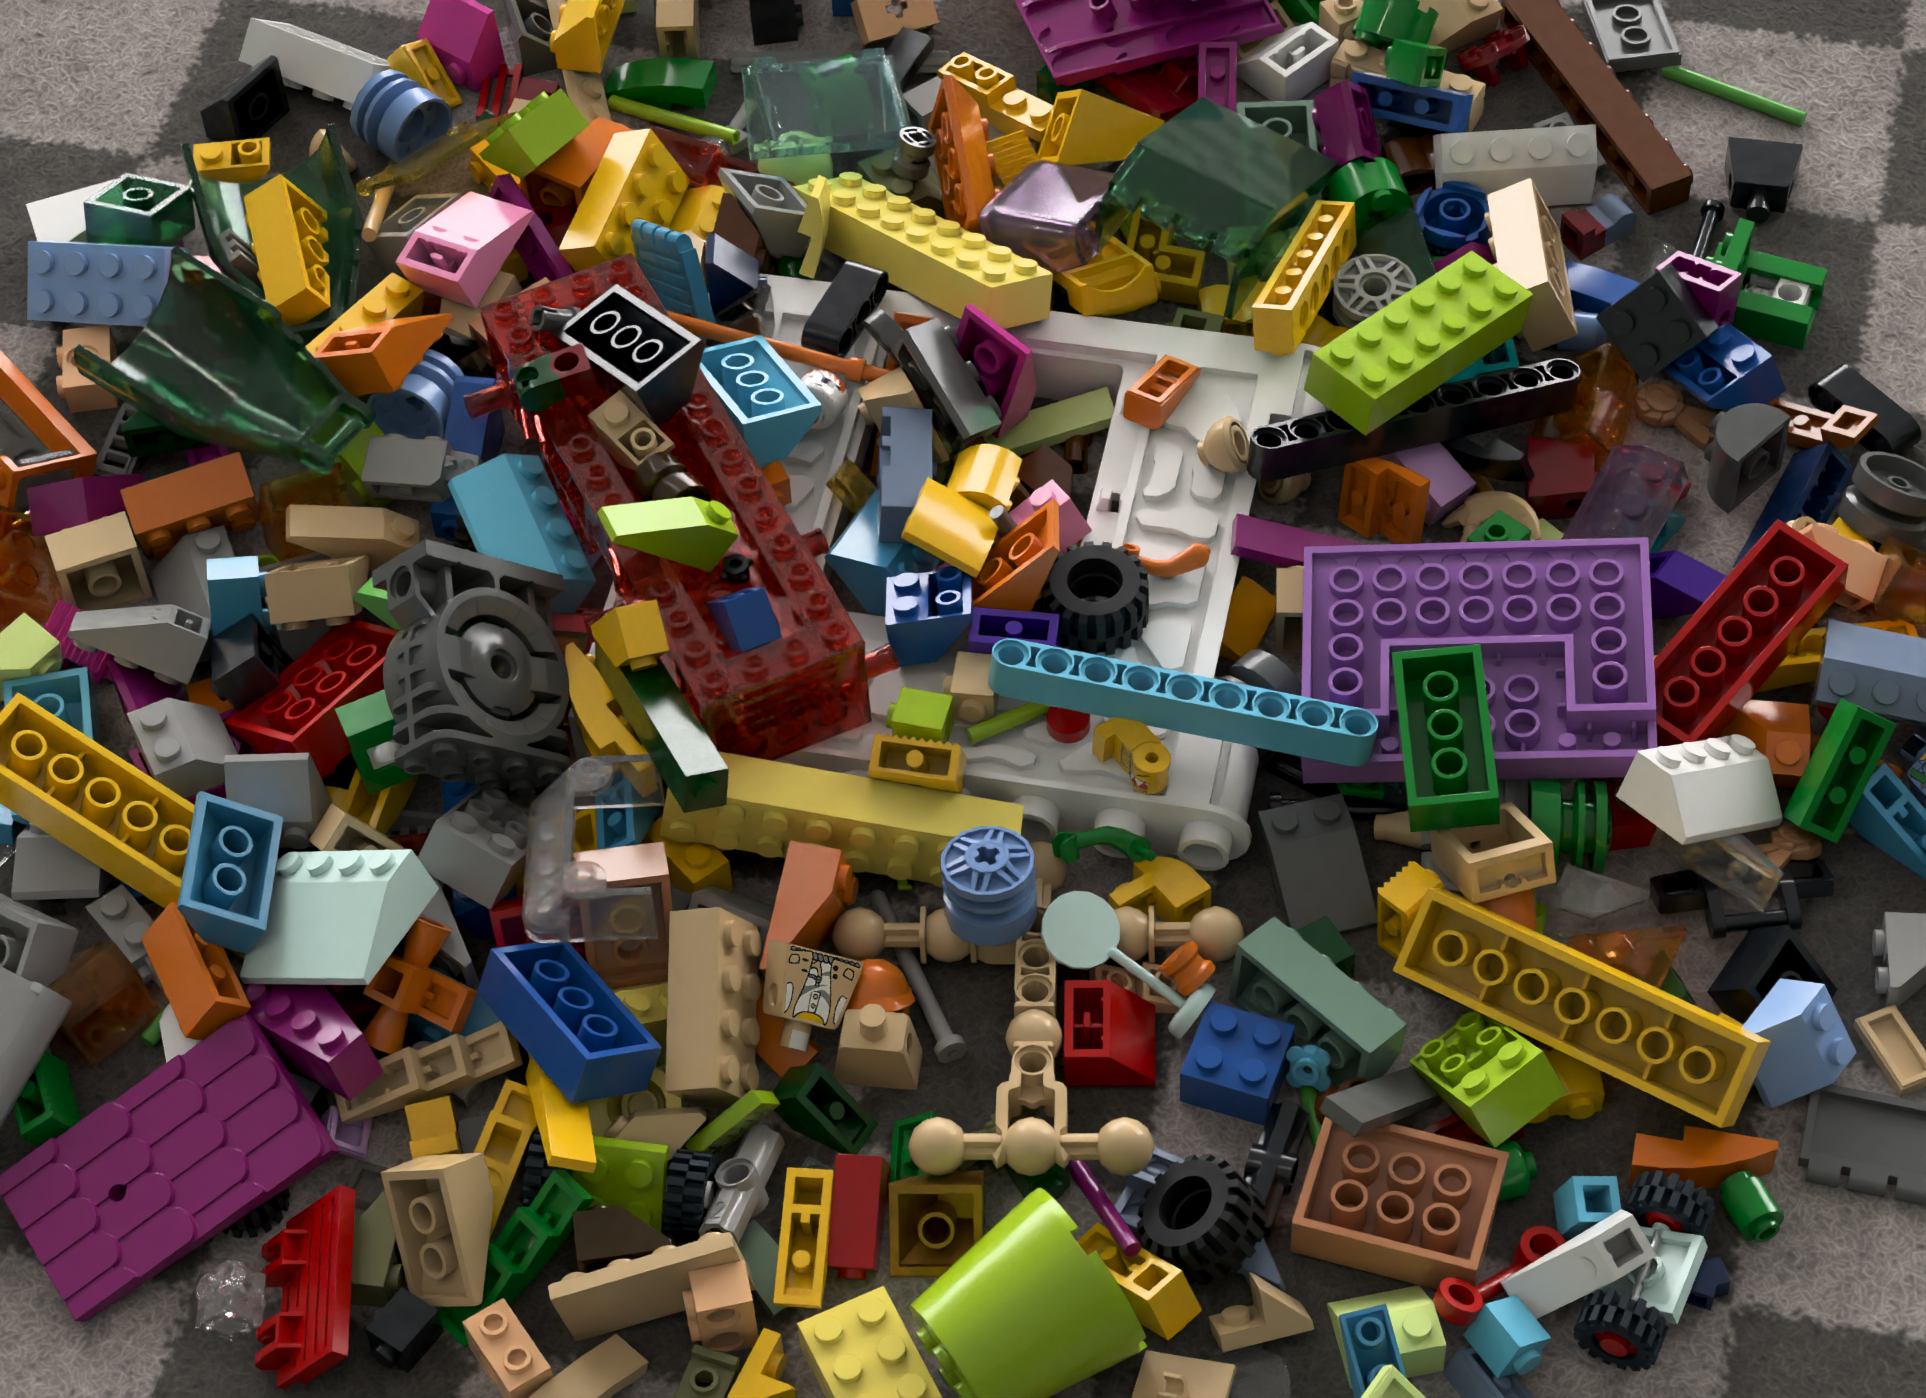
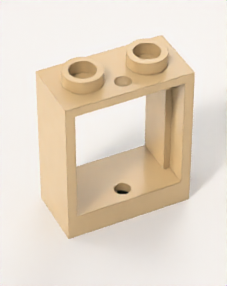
M1512 802L1499 805L1500 824L1429 831L1433 863L1472 904L1556 883L1553 842ZM1478 841L1476 846H1470L1471 842ZM1507 874H1512L1509 881H1504Z

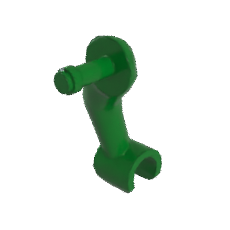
M1106 825L1079 833L1062 831L1056 833L1052 839L1054 856L1061 857L1066 863L1077 861L1080 858L1079 849L1094 845H1109L1134 862L1153 861L1156 858V853L1151 850V844L1147 838L1113 826Z

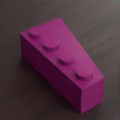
M250 984L244 988L243 991L251 1006L245 1015L255 1018L278 1056L286 1065L349 1101L355 1098L384 1072L363 1033L324 985Z

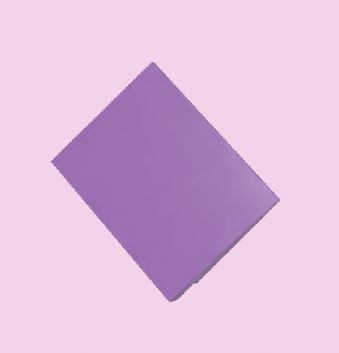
M1648 537L1304 547L1301 696L1368 710L1378 720V731L1372 756L1365 765L1354 767L1301 757L1303 784L1405 782L1392 653L1481 644L1497 780L1625 777L1637 751L1657 748Z

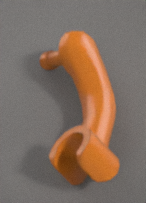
M1126 543L1122 546L1128 549V556L1136 555L1141 560V567H1145L1148 574L1164 579L1204 567L1208 563L1209 554L1211 553L1208 546L1193 543L1168 560H1154L1139 556L1140 547L1137 545Z

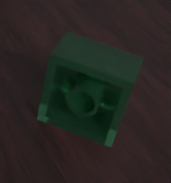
M124 173L83 202L87 243L171 247L195 229L192 186Z

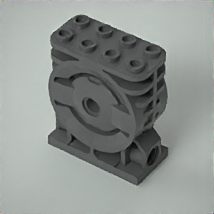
M428 539L420 541L373 570V587L387 591L388 611L402 628L390 642L383 665L384 691L389 709L397 724L393 727V740L396 743L405 745L395 752V765L404 769V772L407 774H429L440 777V780L443 782L461 781L475 784V787L480 790L498 789L509 792L513 797L520 798L535 794L536 789L548 783L561 780L563 775L571 769L570 758L558 753L568 747V734L556 729L565 723L564 715L569 701V677L564 656L552 633L551 598L564 591L563 575Z

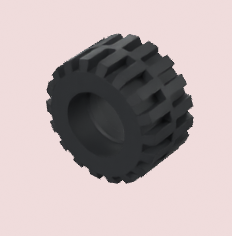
M1094 541L1084 542L1082 547H1077L1074 544L1067 547L1066 554L1058 553L1041 589L1042 613L1060 614V647L1063 648L1068 645L1070 650L1084 651L1094 655L1105 652L1106 656L1115 654L1116 648H1121L1122 650L1131 646V639L1138 641L1143 635V628L1147 627L1149 613L1148 573L1145 567H1141V560L1136 555L1128 556V549L1122 546L1117 549L1112 548V543L1102 542V545H1094ZM1089 596H1103L1109 598L1107 600L1099 602H1090L1082 600V598Z
M1202 1154L1200 1158L1196 1155L1187 1156L1183 1163L1180 1164L1176 1161L1171 1164L1169 1171L1164 1175L1160 1173L1154 1179L1156 1181L1155 1185L1152 1188H1147L1143 1196L1146 1201L1139 1206L1137 1214L1142 1218L1137 1222L1138 1232L1142 1235L1140 1239L1154 1255L1182 1270L1188 1283L1193 1284L1197 1281L1200 1285L1209 1284L1212 1278L1217 1281L1227 1278L1228 1272L1231 1270L1237 1272L1243 1267L1241 1263L1246 1257L1251 1258L1256 1252L1254 1249L1256 1242L1262 1241L1265 1232L1261 1227L1267 1224V1214L1263 1211L1266 1207L1265 1203L1258 1195L1259 1193L1221 1157L1215 1158L1212 1154Z

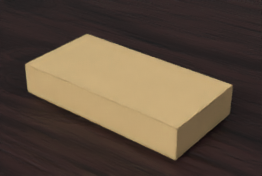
M1895 1004L1854 1020L1853 1028L1899 1097L1926 1087V1050Z

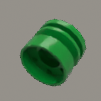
M1530 779L1528 783V819L1553 842L1555 871L1559 864L1561 852H1569L1571 868L1575 873H1580L1583 853H1589L1590 873L1602 874L1605 858L1611 847L1612 807L1608 799L1606 782L1594 781L1591 799L1585 800L1584 781L1576 780L1571 800H1564L1559 779Z

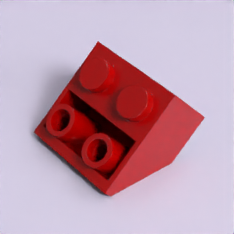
M1065 980V1086H1155V1005L1110 980Z

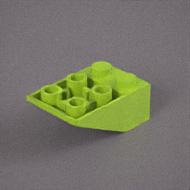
M1475 1010L1460 1017L1455 1026L1438 1039L1426 1043L1421 1048L1420 1053L1409 1060L1411 1066L1436 1090L1457 1115L1477 1135L1494 1148L1567 1093V1090L1542 1050L1505 1024Z

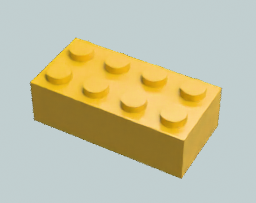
M651 128L614 133L558 249L596 298H599L615 284L637 296L643 279L631 235H633L631 223L635 219H642L669 228L691 181Z

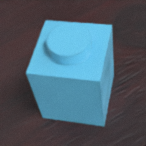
M1572 1176L1553 1192L1557 1229L1563 1238H1574L1621 1209L1617 1176Z
M1517 1295L1485 1304L1475 1322L1463 1334L1497 1378L1514 1373L1524 1375L1533 1370L1542 1360L1540 1353L1551 1339L1550 1335Z

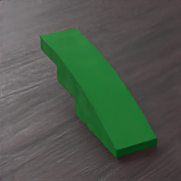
M553 1170L529 1207L518 1206L495 1243H489L482 1303L476 1306L441 1307L438 1313L442 1326L463 1347H468L469 1344L462 1321L502 1298L510 1306L538 1275L574 1229L572 1212L586 1210L594 1198L565 1170Z

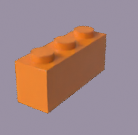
M170 902L144 933L141 940L184 1036L194 1040H204L229 1021L237 1020L245 1015L251 1006L224 948L204 942L177 909L178 904Z

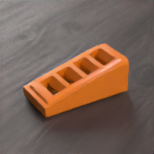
M1167 354L1164 355L1125 392L1124 418L1150 429L1158 430L1198 379L1201 368ZM1165 374L1171 375V376L1176 377V378H1178V379L1169 377V376H1167V375H1165Z

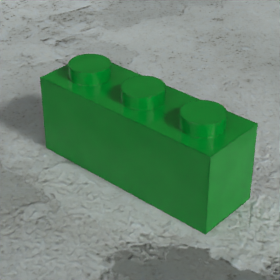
M1840 698L1782 816L1797 826L1837 844L1896 724L1876 713Z

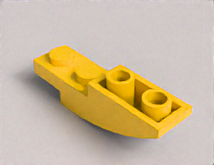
M965 52L955 56L950 62L937 70L938 77L941 80L943 75L951 74L977 102L980 116L986 118L987 122L1005 135L1025 130L1028 138L1030 137L1041 143L1053 105L1016 88L1014 75Z
M574 642L566 645L565 663L569 677V697L575 723L585 747L604 775L620 767L644 795L658 786L654 762L643 744L640 745L634 738L633 730L624 718L621 707L595 666V658L590 653L584 655Z
M506 1079L495 1107L489 1114L474 1150V1153H484L494 1195L489 1243H491L514 1188L515 1179L538 1127L528 1086Z

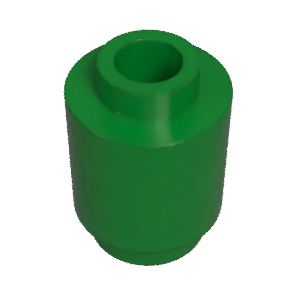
M1744 1170L1729 1176L1723 1181L1719 1188L1722 1194L1721 1203L1742 1238L1746 1241L1755 1240L1756 1242H1765L1773 1238L1780 1230L1784 1215L1762 1179L1754 1177L1751 1171Z

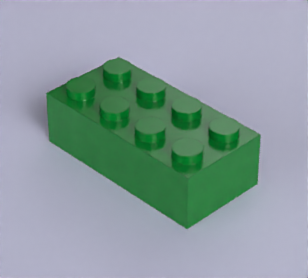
M1481 644L1393 652L1394 685L1410 832L1500 824L1499 792Z

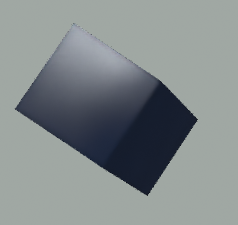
M1720 1256L1702 1261L1686 1301L1687 1304L1711 1311L1714 1298L1728 1295L1731 1280Z

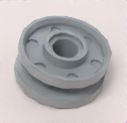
M1364 254L1350 259L1339 268L1333 282L1332 307L1336 322L1339 326L1348 329L1353 328L1398 297L1417 286L1416 278L1406 264L1388 255Z

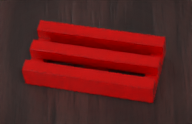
M508 64L500 65L499 73L495 76L498 79L490 116H486L493 83L492 74H489L482 80L476 111L477 124L501 125L507 120V114L523 79L522 64H515L514 69H509ZM507 77H512L505 116H500Z

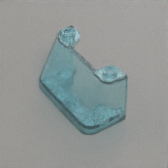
M884 48L861 50L862 57L777 64V56L754 58V66L741 67L750 160L897 148L900 130L905 127H912L893 56L885 55Z

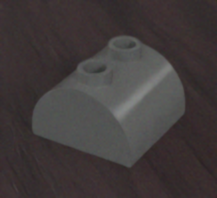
M1750 403L1736 406L1726 413L1722 411L1714 417L1709 426V432L1715 438L1708 446L1704 458L1710 462L1707 489L1711 499L1718 507L1729 514L1781 469L1791 416L1770 405Z

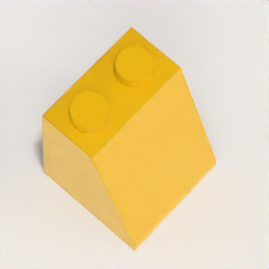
M1083 89L1058 92L1037 155L1044 167L1153 158L1154 153L1160 150L1164 141L1165 134L1162 128L1165 121Z

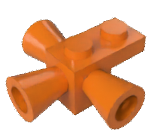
M419 915L407 932L403 955L391 954L369 985H366L363 994L382 1003L363 1031L369 1046L388 1054L402 1050L409 1013L417 1014L450 1032H462L478 994L477 991L429 967L453 931L450 927L431 918Z

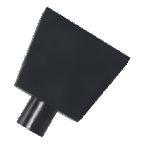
M1729 137L1724 167L1730 206L1746 209L1747 219L1755 223L1765 222L1769 218L1770 212L1784 213L1798 176L1803 144Z

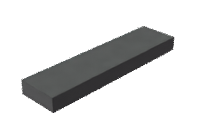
M1410 1066L1325 1097L1319 1110L1350 1135L1356 1137L1436 1107L1444 1100Z

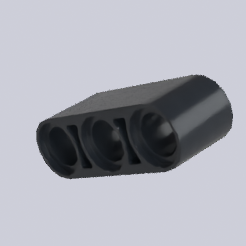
M853 260L846 261L808 318L802 331V347L845 358L865 328L863 321L878 308L883 300L889 282L888 272Z
M1839 365L1808 387L1809 399L1813 406L1818 410L1820 409V411L1835 414L1843 405L1878 414L1879 421L1859 441L1870 452L1882 451L1900 455L1921 440L1922 432L1917 421L1848 365Z

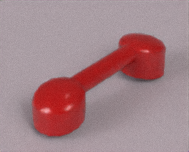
M1534 1226L1527 1229L1522 1234L1513 1252L1512 1265L1476 1286H1472L1460 1278L1449 1277L1443 1279L1433 1299L1436 1311L1451 1324L1457 1326L1473 1324L1482 1309L1483 1303L1505 1291L1500 1283L1501 1281L1566 1243L1565 1239L1558 1231L1547 1226Z

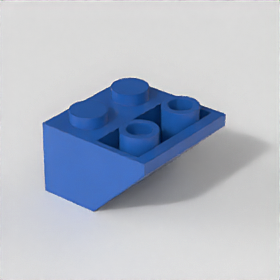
M1728 322L1663 368L1666 375L1709 408L1730 410L1743 404H1768L1786 391L1773 356Z
M949 566L939 571L917 574L906 572L895 577H888L886 583L885 627L894 668L937 662L972 622V576L954 566Z

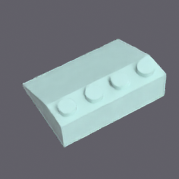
M412 849L288 852L276 862L266 931L248 953L245 954L239 978L244 984L369 985L436 894L439 887Z

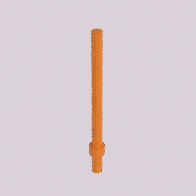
M666 310L661 311L663 315L692 334L719 342L729 343L758 336ZM764 337L781 358L843 374L845 379L861 383L862 380L872 382L891 372V370L867 364L866 359L854 356L846 359Z

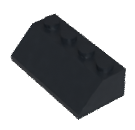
M615 284L553 333L561 349L583 343L598 387L611 396L621 390L657 427L671 420L679 410L690 402L705 348L703 341L618 284Z

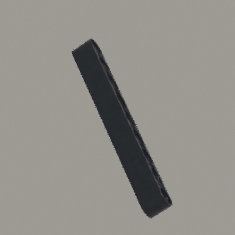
M1557 358L1442 384L1366 436L1331 410L1260 426L1251 432L1247 471L1256 480L1265 482L1276 481L1565 413L1575 407L1581 369L1579 365L1571 360Z

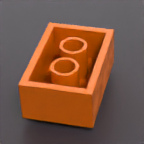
M239 451L120 490L134 534L147 557L154 555L155 558H164L178 541L188 534L224 525L226 532L230 530L236 533L244 532L255 527L256 522L264 520L250 475Z

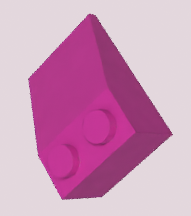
M968 304L964 309L956 333L960 344L956 349L964 362L970 360L981 378V381L978 382L979 387L985 397L991 395L995 399L1001 410L1002 416L999 417L1001 425L996 432L992 433L998 439L1027 418L1037 391L1032 350L972 304Z

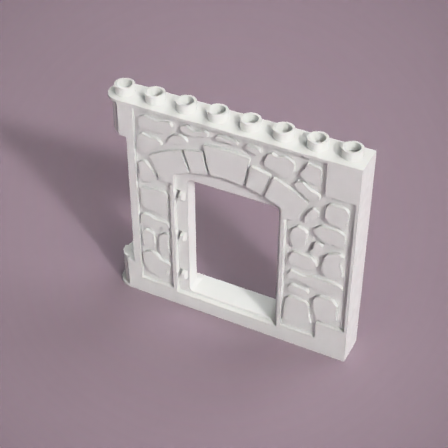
M760 273V277H768L769 295L768 301H761V314L759 318H714L716 324L802 347L801 336L804 326L831 285V282ZM886 290L885 296L878 306L892 319L894 311L933 317L934 319L938 318L942 326L949 325L955 335L961 319L909 292ZM1050 311L1049 319L1004 329L1032 350L1037 384L1035 397L1062 401L1106 386L1108 387L1114 405V412L1087 517V523L1092 531L1082 538L1080 547L1084 546V542L1094 541V545H1102V542L1112 543V548L1115 549L1126 543H1131L1140 547L1139 556L1154 560H1168L1193 543L1208 546L1211 550L1208 563L1199 569L1166 579L1148 574L1149 613L1148 624L1146 628H1143V635L1138 641L1131 639V646L1125 650L1116 648L1113 655L1106 656L1105 652L1097 653V655L1214 678L1240 556L1230 554L1232 523L1237 513L1249 516L1257 480L1252 478L1247 470L1241 473H1226L1218 470L1211 464L1204 466L1197 453V443L1205 439L1207 431L1214 423L1226 416H1232L1241 423L1250 445L1251 432L1255 428L1327 411L1325 405L1304 391L1312 354L1321 347L1300 343L1294 354L1289 353L1283 356H1275L1269 352L1255 351L1254 337L1096 316H1083ZM864 328L845 358L850 359V356L866 359L867 364L885 369L887 352ZM697 336L703 341L705 348L725 344ZM1167 354L1201 368L1198 379L1158 430L1150 429L1124 418L1125 392L1164 355ZM783 359L799 379L809 371L815 369L824 370ZM828 371L835 374L846 387L848 395L846 407L829 428L823 430L809 429L788 457L779 460L790 479L792 503L785 505L777 513L768 514L755 520L734 484L732 458L737 457V455L690 399L686 406L665 423L663 433L675 445V448L670 452L684 464L688 473H692L710 492V501H718L730 511V519L737 529L739 537L711 572L624 546L601 618L616 607L657 599L670 650L662 655L660 659L717 751L871 778L868 775L874 735L879 732L883 737L888 733L892 738V729L886 728V716L890 703H897L902 687L943 694L946 674L953 675L957 651L969 652L968 638L970 629L966 628L937 662L894 668L885 627V617L821 608L833 570L824 557L844 531L875 423L869 427L867 426L857 407L859 403L864 401L858 389L870 382L862 380L861 383L845 379L843 374ZM1165 374V375H1167V376H1169V377L1178 379V378L1173 377V376H1171V375ZM846 464L843 475H841L842 465ZM1112 501H1119L1118 513L1110 512ZM741 554L746 558H752L754 565L749 567L750 580L748 583L733 585L727 581L722 582L720 580L719 574L724 572L723 558L725 556ZM765 587L782 638L770 642L772 650L748 658L745 651H731L711 616L706 602L745 588ZM1089 596L1082 598V600L1088 601L1089 599L1095 600V602L1107 600L1109 598L1103 596ZM594 638V640H593V643H592V646H591V649H590V652H589L594 658H595V638ZM1068 645L1063 647L1064 649L1070 650V646ZM999 695L996 716L1024 705L1029 701ZM571 707L568 719L577 766L585 767L594 776V768L597 767V764L582 741ZM1047 714L973 745L970 744L965 729L983 721L968 722L963 719H954L955 722L949 742L952 746L958 742L967 757L961 794L1024 805L1021 836L1028 840L1029 843L1038 840L1050 843L1053 836L1058 832L1073 831L1079 833L1107 825L1147 838L1151 844V850L1154 852L1178 855L1182 862L1192 868L1203 871L1222 869L1228 864L1229 860L1240 857L1249 848L1252 834L1247 823V817L1259 763V756L1255 747L1146 725L1169 751L1171 765L1166 788L1156 794H1144L1133 788L1130 782V775L1113 758L1102 763L1092 753L1094 728L1111 718L1090 714L1089 733L1085 738L1075 743H1061L1053 739L1047 731ZM631 726L634 733V738L639 742L640 745H642V742L640 741L639 737L637 736L636 732ZM655 767L656 777L663 779L657 767ZM1094 845L1098 851L1108 856L1129 858L1109 845Z

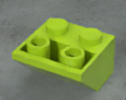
M561 88L551 96H548L543 91L522 110L515 113L485 139L490 145L480 152L479 155L483 160L523 179L590 124Z

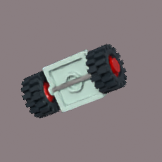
M1656 1170L1655 1175L1651 1171H1646L1643 1173V1176L1639 1174L1636 1177L1623 1210L1633 1214L1657 1256L1618 1280L1587 1294L1573 1329L1574 1339L1579 1340L1578 1345L1582 1349H1590L1588 1355L1593 1358L1600 1356L1604 1358L1603 1363L1609 1365L1611 1362L1616 1363L1617 1368L1625 1371L1627 1366L1632 1371H1640L1641 1367L1648 1370L1655 1364L1668 1332L1666 1323L1678 1324L1708 1248L1704 1238L1715 1213L1714 1201L1712 1197H1705L1707 1193L1702 1187L1695 1189L1693 1187L1694 1181L1687 1179L1683 1182L1679 1180L1680 1175L1676 1173H1671V1176L1667 1177L1664 1171Z

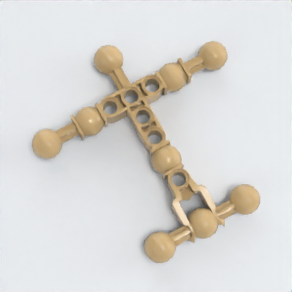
M1041 840L1029 843L1034 852L1037 918L1030 930L1016 941L1000 946H979L963 941L951 931L947 918L944 915V908L937 909L927 916V907L921 906L920 923H885L883 918L875 911L863 907L847 910L837 918L832 931V940L837 952L844 958L861 961L866 958H876L883 952L884 947H920L921 964H927V953L935 960L946 963L959 961L970 954L971 963H977V960H980L987 964H1015L1014 1019L1011 1020L1005 1037L1008 1050L1012 1056L1009 1081L1002 1082L996 1090V1133H964L962 1128L955 1122L941 1117L923 1121L914 1128L908 1146L914 1164L921 1171L935 1176L950 1174L962 1165L963 1160H992L997 1169L1007 1163L1017 1173L1027 1176L1044 1174L1055 1163L1065 1169L1070 1160H1099L1100 1164L1110 1173L1120 1176L1137 1174L1148 1166L1154 1151L1153 1139L1149 1129L1136 1119L1127 1117L1113 1119L1104 1125L1099 1133H1068L1067 1088L1062 1082L1055 1081L1054 1074L1055 1058L1058 1056L1063 1042L1062 1029L1056 1019L1058 964L1061 963L1057 962L1046 950L1041 937V920L1048 905L1052 903V892L1062 886L1067 872L1066 862L1061 857L1054 856L1052 843ZM1129 906L1114 909L1120 923V941L1117 949L1133 961L1139 960L1149 953V963H1155V947H1180L1187 941L1193 940L1198 946V954L1204 960H1211L1217 963L1234 956L1237 943L1244 938V931L1239 917L1229 909L1219 906L1201 910L1193 916L1191 922H1155L1154 906H1149V916L1141 910ZM1023 1105L1030 1109L1044 1105L1046 1116L1054 1117V1128L1045 1120L1034 1117L1020 1119L1010 1126V1119L1022 1114Z

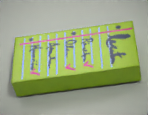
M750 1090L688 1140L685 1146L691 1151L714 1153L717 1156L746 1133L752 1125H756L777 1108L780 1102L772 1091Z

